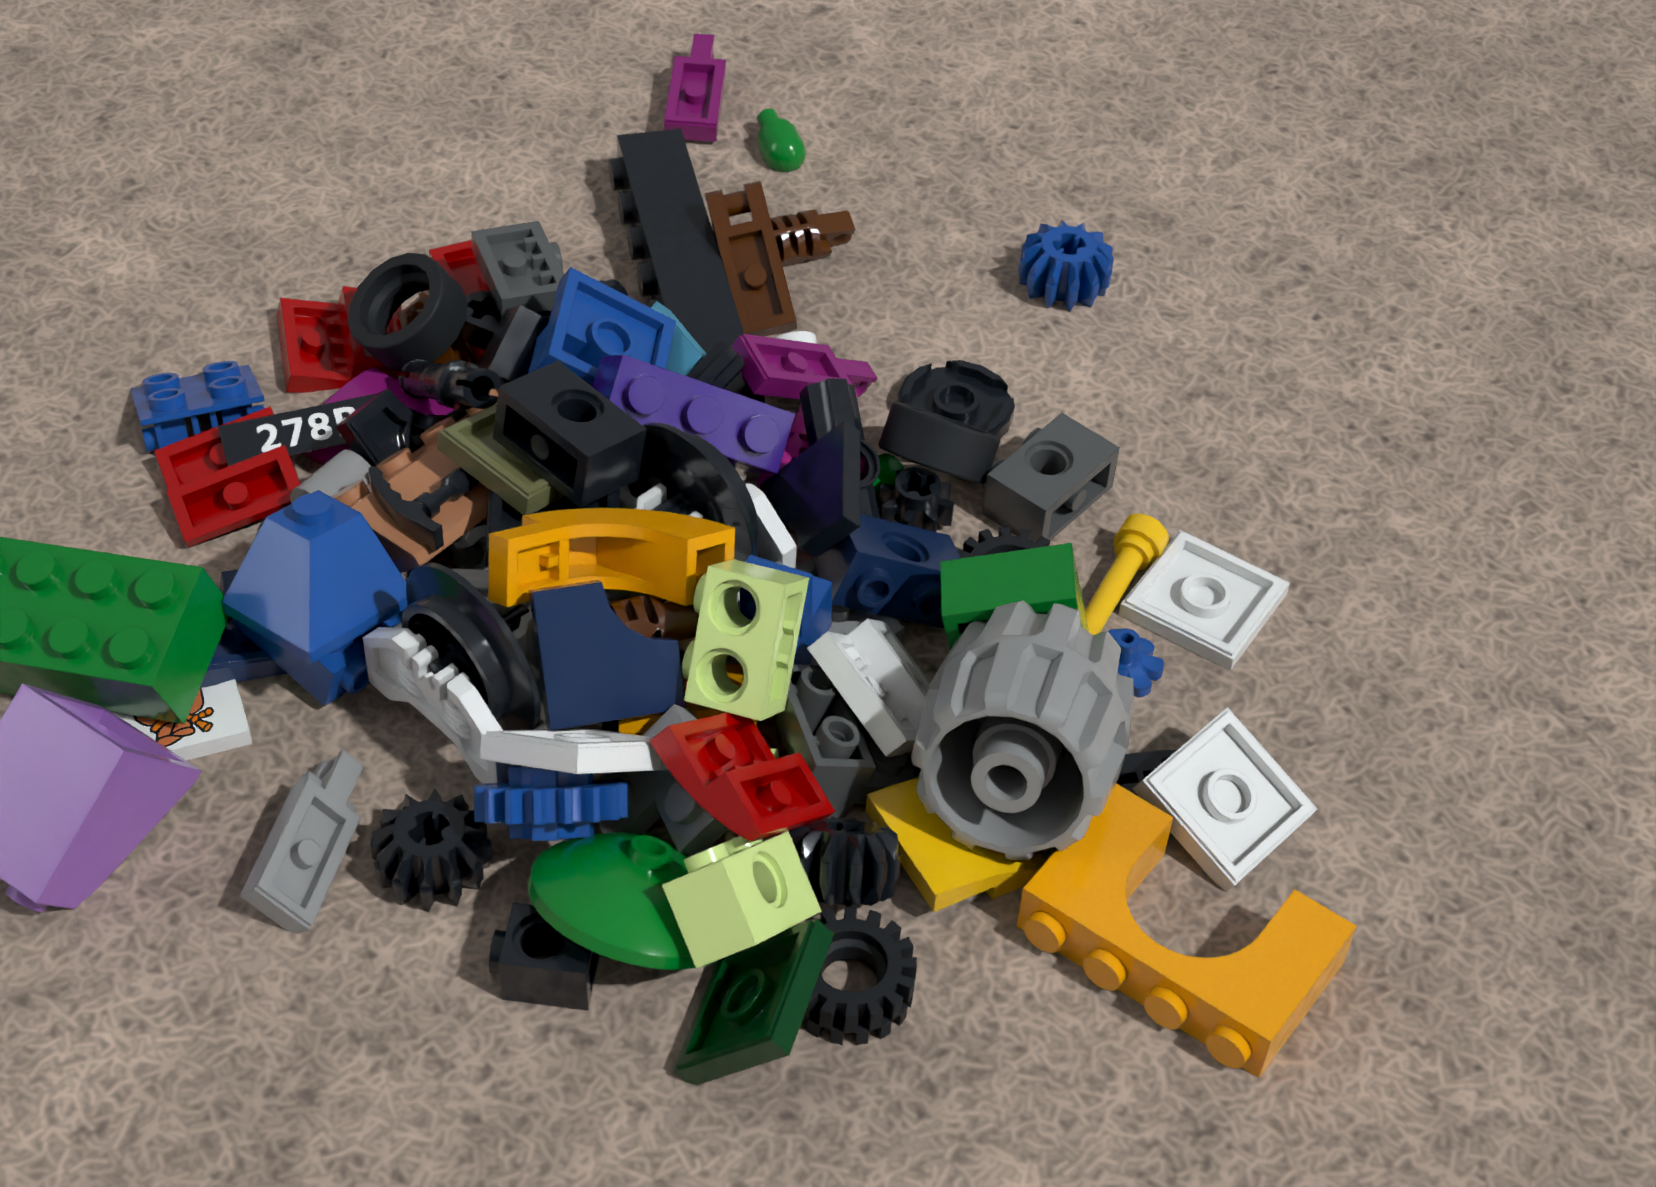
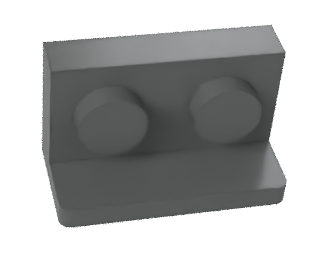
M534 221L471 231L472 252L501 317L505 309L520 304L535 313L551 312L559 280L564 275L563 262L557 242L549 243L540 222Z

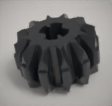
M435 788L428 800L418 802L408 794H405L401 804L402 810L383 809L380 829L372 832L373 838L370 841L372 859L376 861L374 863L376 878L381 883L382 888L393 887L394 896L397 897L400 905L408 902L419 893L421 903L428 912L435 902V895L445 894L447 899L458 906L462 897L461 886L480 889L481 881L484 879L483 869L490 867L489 861L492 860L491 840L487 837V823L474 821V810H469V805L462 794L447 802L442 801V797Z
M832 816L830 819H824L788 830L817 901L825 903L826 906L832 904L848 907L856 904L872 906L894 896L896 880L900 876L901 857L900 851H898L897 833L890 828L882 827L877 822L857 821L856 818L839 819Z

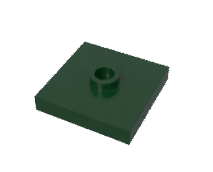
M814 919L788 928L757 945L718 960L675 1063L673 1073L686 1083L700 1085L789 1056L834 933L818 919Z

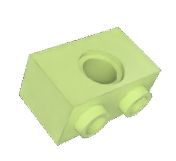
M789 831L764 842L762 839L750 842L742 836H738L683 860L688 874L662 885L696 968L757 945L821 912Z

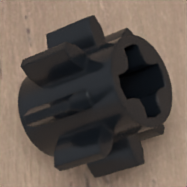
M911 467L903 471L898 470L895 486L890 484L880 485L878 508L882 510L881 519L934 532L937 531V524L951 526L954 512V502L950 500L951 483H941L936 473L923 467Z

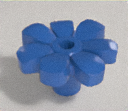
M1132 629L1109 630L1108 632L1121 647L1118 674L1133 678L1135 697L1139 698L1150 694L1152 688L1151 680L1157 681L1160 679L1164 668L1163 659L1152 656L1154 651L1153 643L1146 638H1140L1139 634Z

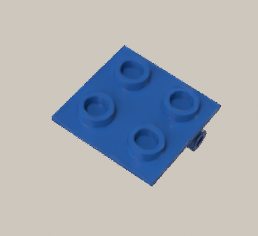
M236 361L216 362L205 366L202 369L203 374L179 378L177 373L156 374L145 378L142 381L143 386L130 388L141 426L153 424V427L141 429L147 453L188 438L185 417L190 418L193 435L201 433L197 418L199 414L208 413L212 429L218 426L215 411L220 410L223 424L264 409L263 404L252 406L253 403L265 400L249 364L239 366Z

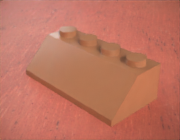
M490 390L489 395L498 397L497 390ZM467 409L465 410L467 412V415L457 422H460L485 409ZM448 417L424 431L420 435L424 445L415 452L411 453L408 447L404 448L376 466L383 472V478L390 483L391 489L400 493L403 500L413 501L423 492L432 493L440 487L442 478L460 467L437 449L439 431L455 424L452 417ZM363 479L345 487L332 496V498L362 513L395 566L402 573L428 562L487 517L488 488L479 483L458 500L450 499L440 506V513L432 518L433 521L441 524L443 528L444 546L437 551L399 526L379 504L373 495L371 485H366Z

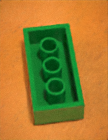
M0 537V693L15 696L23 683L100 705L114 713L185 724L230 617L223 612L222 600L224 595L203 567Z

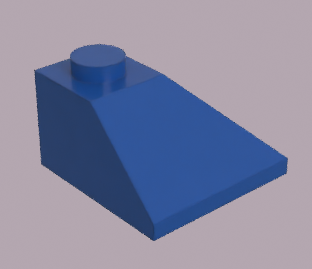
M319 490L298 497L292 504L265 518L222 600L223 612L309 664L330 654L403 611L408 606L406 581L362 513Z

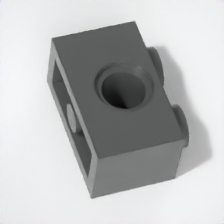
M1061 413L1044 428L1034 429L1026 437L1022 446L1006 459L1000 458L992 464L991 470L987 474L986 483L982 484L985 490L982 514L1002 527H1010V532L1018 537L1021 528L1032 531L1030 541L1036 542L1041 536L1051 541L1113 487L1120 447Z

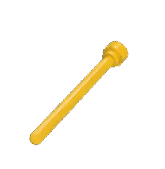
M1141 513L1131 514L1126 517L1114 537L1116 559L1085 608L1088 630L1092 635L1101 633L1136 572L1151 566L1166 548L1169 542V535L1166 528L1157 519Z

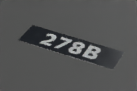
M376 394L218 426L227 465L231 466L283 445L286 446L289 455L345 444V440L335 426Z

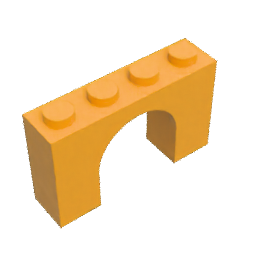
M1115 784L1103 812L1098 816L1092 817L1084 837L1063 851L1057 849L1025 885L1022 891L1016 926L1024 930L1028 940L1038 949L1047 953L1059 952L1081 966L1087 977L1100 988L1108 991L1119 990L1143 1005L1147 1014L1157 1024L1167 1029L1180 1028L1205 1044L1213 1058L1222 1065L1233 1069L1242 1067L1259 1078L1344 964L1357 925L1294 889L1258 937L1240 951L1220 957L1201 958L1183 955L1163 947L1151 939L1138 926L1129 910L1127 900L1164 856L1174 817L1120 785Z

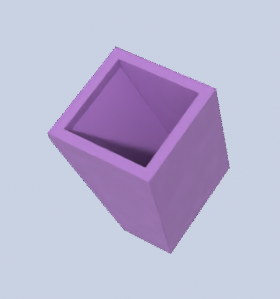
M22 683L0 720V878L9 884L5 891L6 895L18 904L37 912H45L48 905L75 909L104 883L191 788L200 775L201 770L103 706Z

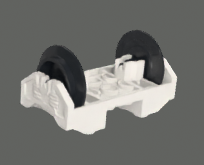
M651 422L643 425L647 428L639 477L637 481L620 488V508L671 512L735 527V560L746 562L748 556L753 555L796 568L797 545L766 495L753 484H745L743 478L730 461L717 448L701 437L685 433L668 424ZM431 562L421 564L411 571L407 579L406 599L408 606L403 611L402 622L393 628L378 627L363 637L369 682L389 700L411 703L448 736L481 783L508 782V766L519 765L480 759L481 734H486V731L548 729L545 720L531 605L526 607L525 603L505 607L488 601V598H485L478 589L452 569ZM738 592L737 604H738V608H739V610H740V599H739V592ZM695 637L678 641L681 657L684 658L688 645ZM603 722L563 729L588 728L603 730Z

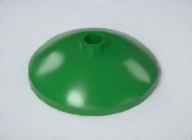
M615 832L594 834L587 838H569L548 847L536 857L527 882L529 898L544 920L562 935L588 950L632 965L668 970L696 968L662 887L663 884L688 874L683 860L690 857L689 855L679 853L676 847L652 836Z

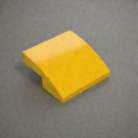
M919 778L867 794L866 813L872 822H877L880 826L888 827L897 833L898 851H900L901 857L900 863L933 912L983 891H987L993 900L1025 886L1046 862L1039 851L1034 852L1030 860L1006 859L1005 853L977 845L970 849L951 837L953 830L936 813H927L916 791Z

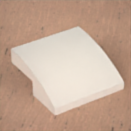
M867 618L848 635L828 631L811 644L807 649L884 755L890 757L913 751L924 701L931 683L887 623Z

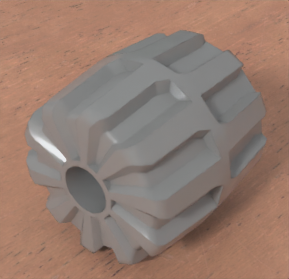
M1018 601L996 607L988 622L974 621L959 636L929 686L911 757L913 765L921 768L916 788L921 802L927 813H936L953 830L951 834L953 839L970 849L977 845L1005 853L1006 859L1030 860L1036 851L1056 847L1063 851L1084 837L1092 817L1101 814L1119 777L1130 740L1134 704L1133 678L1118 674L1121 647L1111 634L1105 631L1092 635L1081 627L1079 610L1063 604H1053L1047 614H1036L1033 608L1025 601Z

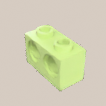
M735 559L708 566L707 573L701 576L694 594V610L696 613H699L695 639L688 645L682 663V676L685 680H688L684 701L758 721L784 711L809 577ZM741 587L748 590L755 600L756 613L753 620L747 619L738 608L737 596ZM728 655L736 658L743 668L744 680L741 687L734 684L726 673L725 663Z

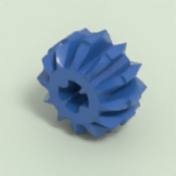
M1063 220L1060 221L1058 227L1040 224L1037 233L1028 234L1025 243L1022 245L1018 268L1020 284L1026 285L1028 288L1029 298L1045 295L1047 308L1054 305L1056 301H1064V305L1071 312L1077 300L1082 304L1092 307L1097 296H1105L1106 289L1110 286L1114 262L1112 256L1113 247L1104 243L1103 233L1098 231L1087 232L1084 223L1076 227L1068 226Z

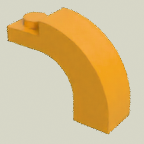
M626 508L566 509L522 516V526L489 533L488 601L509 607L530 601L529 590L598 580L602 582L604 589L640 592L683 606L694 604L697 584L701 576L707 573L708 566L734 559L735 527L689 515Z

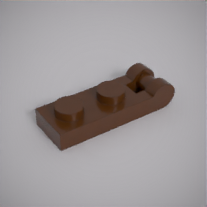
M761 181L744 184V190L723 195L722 189L705 193L719 253L744 334L770 336L797 329V321ZM750 213L752 221L731 226L729 217Z

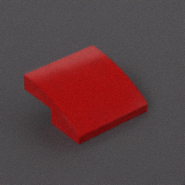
M342 286L338 304L280 297L276 317L286 392L307 393L340 389L371 367L397 380L398 376H409V372L389 370L353 339L348 326L349 305L357 288ZM402 306L393 314L387 327L386 335L402 329L397 314L402 310Z
M270 406L223 425L274 415ZM218 426L154 450L168 488L166 490L187 547L253 523L291 504L290 494L301 483L291 455H289L285 445L228 466Z
M727 712L669 725L650 740L662 762L688 794L712 817L750 842L824 820L835 813L834 808L801 753L775 758L751 718Z

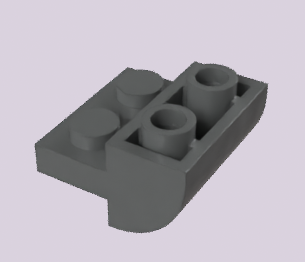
M793 664L785 710L773 715L787 754L801 753L834 808L835 813L826 819H830L832 816L839 819L845 818L853 804H866L867 794L919 778L909 753L905 752L901 755L890 757L884 755L820 666Z

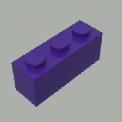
M623 354L601 357L592 387L641 425L651 422L671 425L685 433L701 437L712 444L730 461L733 467L751 473L778 474L795 417L794 413Z

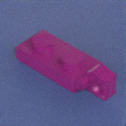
M694 33L690 57H674L664 118V130L681 128L684 140L717 142L726 80V60L714 59V35Z
M743 334L731 346L745 362L744 369L741 371L742 379L747 387L752 390L753 394L800 399L799 393L806 385L822 382L827 378L847 379L848 384L855 386L856 396L859 397L878 379L868 362L836 358L829 345Z

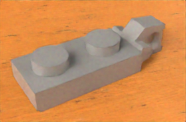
M344 750L340 751L338 756L328 761L322 760L319 762L314 773L308 771L306 774H302L297 783L292 786L240 894L241 898L288 932L300 934L309 930L310 926L313 925L361 819L355 813L356 806L348 800L364 766Z

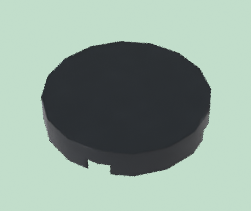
M962 360L946 361V367L931 369L932 363L921 366L904 379L898 392L897 402L950 418L999 438H1002L1008 432L1014 417L1013 397L1011 399V396L1008 394V385L1002 377L982 365Z

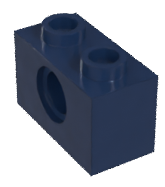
M860 514V527L821 556L814 557L813 562L820 578L832 581L833 605L945 629L941 613L940 561L960 559L961 557L950 535Z

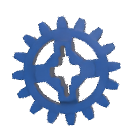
M521 765L508 766V782L486 783L474 786V821L487 824L505 823V825H509V839L523 838L532 839V841H555L569 838H587L594 835V822H600V820H619V818L628 817V783L625 781L615 782V780L594 781L593 773L573 774Z

